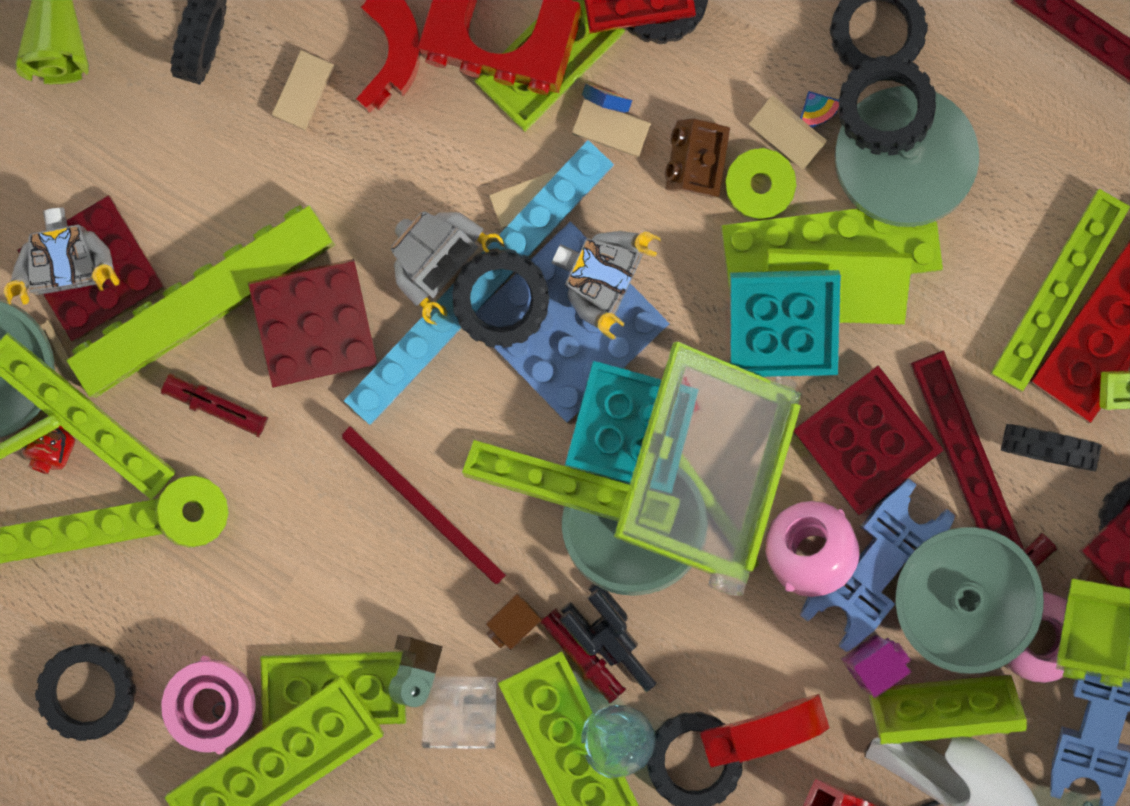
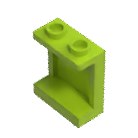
M1078 579L1071 580L1055 668L1063 670V677L1076 680H1085V675L1099 677L1100 684L1112 687H1122L1123 682L1130 683V589Z

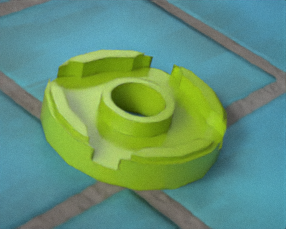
M766 148L751 149L739 155L729 167L725 180L726 196L733 208L743 216L752 219H770L782 213L793 200L797 187L795 171L789 161L777 151ZM755 175H765L770 180L771 187L768 192L759 194L753 191L750 182Z
M198 476L181 477L166 486L158 497L155 509L156 520H158V525L163 535L175 545L186 548L204 546L218 538L226 526L229 514L227 499L221 489L209 479ZM193 502L200 507L201 517L198 521L191 522L185 519L182 510L186 503Z

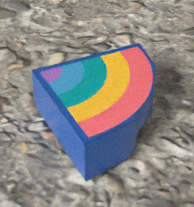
M586 83L582 92V96L602 108L624 113L629 112L633 101L620 94Z
M808 91L800 118L811 128L824 124L836 115L839 109V100Z

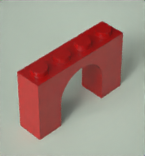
M432 0L418 45V50L422 57L426 59L425 62L438 68H446L447 64L459 67L461 73L473 77H480V73L494 76V81L507 86H514L515 82L528 85L527 89L537 94L548 95L549 91L559 93L583 13L579 2L572 0H543L535 28L527 42L514 51L497 54L479 48L470 38V23L477 0Z

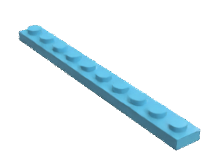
M587 140L499 234L505 248L497 242H492L488 246V250L499 248V250L512 249L518 254H524L529 257L611 170L614 164ZM505 269L491 270L478 278L472 287L470 296L471 306L475 313L506 282L514 271ZM454 283L436 301V303L446 308L448 315L444 316L438 308H434L430 316L437 325L428 323L422 316L344 400L369 425H372L462 329L453 310Z

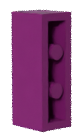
M876 634L841 658L860 688L874 698L911 673L906 666V663L911 660L901 645L890 640L888 637L884 639Z

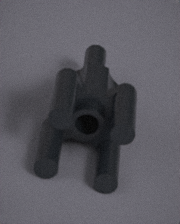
M592 584L588 588L591 594L587 599L600 613L601 617L590 625L574 604L569 602L560 610L563 615L559 621L586 654L594 656L599 652L610 666L621 662L644 691H650L657 683L632 654L638 643L627 631L626 621L628 616L609 591Z

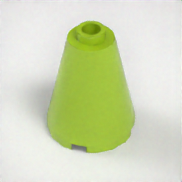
M31 0L15 63V70L19 76L32 82L33 75L43 77V84L53 85L68 84L82 80L83 72L88 75L89 63L73 0Z

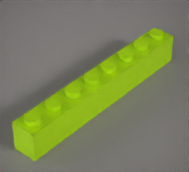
M302 205L291 209L283 216L285 221L273 228L269 224L253 235L255 240L245 247L240 243L227 250L223 254L225 259L215 266L208 263L200 267L193 273L195 278L187 284L182 285L181 282L172 285L163 292L165 298L154 305L151 301L144 303L132 312L135 317L124 324L121 321H117L102 331L104 337L94 343L91 340H87L72 350L74 356L66 361L88 396L97 398L252 299L248 282L294 272L335 246L336 244L311 206L303 208Z

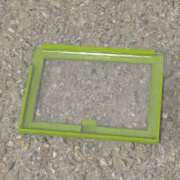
M680 342L673 343L614 537L711 574L708 583L709 587L726 594L743 596L749 573L753 571L801 407V405H798L801 393L795 391L797 383L786 377H776L775 382Z

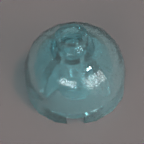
M610 705L591 714L584 724L581 741L585 743L588 753L585 755L586 760L597 773L608 778L627 777L644 768L651 759L655 747V732L651 722L641 711L629 705Z

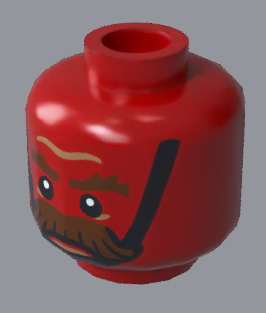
M59 426L55 430L22 447V454L30 461L29 468L43 474H49L50 469L62 470L66 466L74 448L75 439L62 426Z

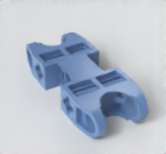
M909 478L881 499L861 524L860 528L872 536L873 539L860 554L852 577L845 583L852 590L850 591L845 586H842L824 596L807 597L801 610L800 616L808 622L819 610L823 612L826 608L832 606L841 607L847 617V625L844 629L847 633L840 641L839 647L845 652L852 650L869 636L895 605L893 601L881 592L915 551L903 540L917 549L932 536L950 530L954 521L955 514L945 509L936 520L931 519L929 522L921 525L915 523L909 516L908 505L911 501L909 495L916 487V483ZM877 519H879L886 526L892 529L896 533V535L893 532H891L888 528H886L884 525H882L879 521H877ZM859 595L863 597L866 601H868L871 605H873L875 608H877L878 611L876 612L864 601H862L859 598Z
M1085 675V680L1075 679L1072 689L1075 697L1088 700L1079 731L1061 727L1052 758L1050 796L1061 799L1064 788H1069L1073 781L1082 777L1090 778L1099 785V790L1101 791L1099 806H1115L1125 788L1130 771V745L1119 743L1127 712H1130V683L1123 682L1122 687H1112L1100 684L1099 677Z

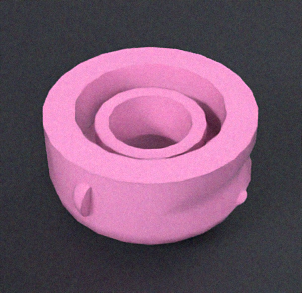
M807 501L789 506L771 521V526L768 529L765 540V554L774 575L785 587L786 591L802 596L815 597L824 596L836 591L852 577L859 560V544L852 526L842 509L837 510L823 502ZM809 536H820L827 540L825 546L812 556L801 557L796 555L799 543Z
M1043 592L1044 603L1041 620L1050 622L1056 632L1055 644L1049 651L1042 654H1035L1027 647L1016 659L1004 666L1021 678L1032 682L1047 683L1063 678V670L1055 668L1067 600L1058 595Z
M202 655L201 661L186 666L173 676L164 690L161 702L164 724L171 736L179 744L190 750L216 752L218 755L224 753L227 747L244 735L253 721L256 709L255 694L246 675L228 662L211 659L205 655ZM212 688L223 696L226 707L224 715L220 720L207 722L200 719L195 713L193 707L194 698L200 690Z

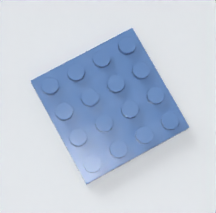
M571 221L531 259L542 271L549 293L548 313L546 319L541 323L540 329L521 344L518 342L508 348H503L502 345H495L494 347L566 423L580 410L593 361L623 369L670 324L631 283L615 314L624 322V326L614 323L609 329V332L616 337L615 339H609L598 328L579 317L568 300L569 289L565 287L570 272L551 264L560 244L580 253L587 239ZM516 273L475 314L488 325L497 327L513 325L521 320L529 309L531 301L530 288L525 280Z

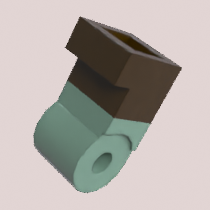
M397 636L394 649L403 651L397 675L389 684V694L394 702L409 707H419L427 701L443 646L412 637Z

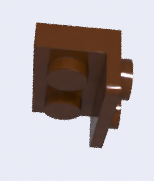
M695 118L677 120L676 126L671 133L672 150L670 161L665 169V179L667 180L665 189L718 198L730 127Z

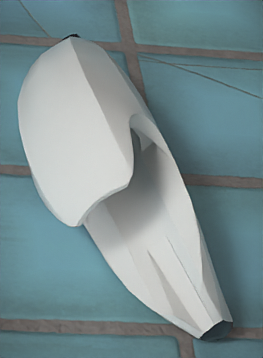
M879 737L872 739L864 750L865 758L885 767L944 806H1038L1032 791L1017 771L992 749L971 737L952 738L945 756L918 741L900 744H880Z

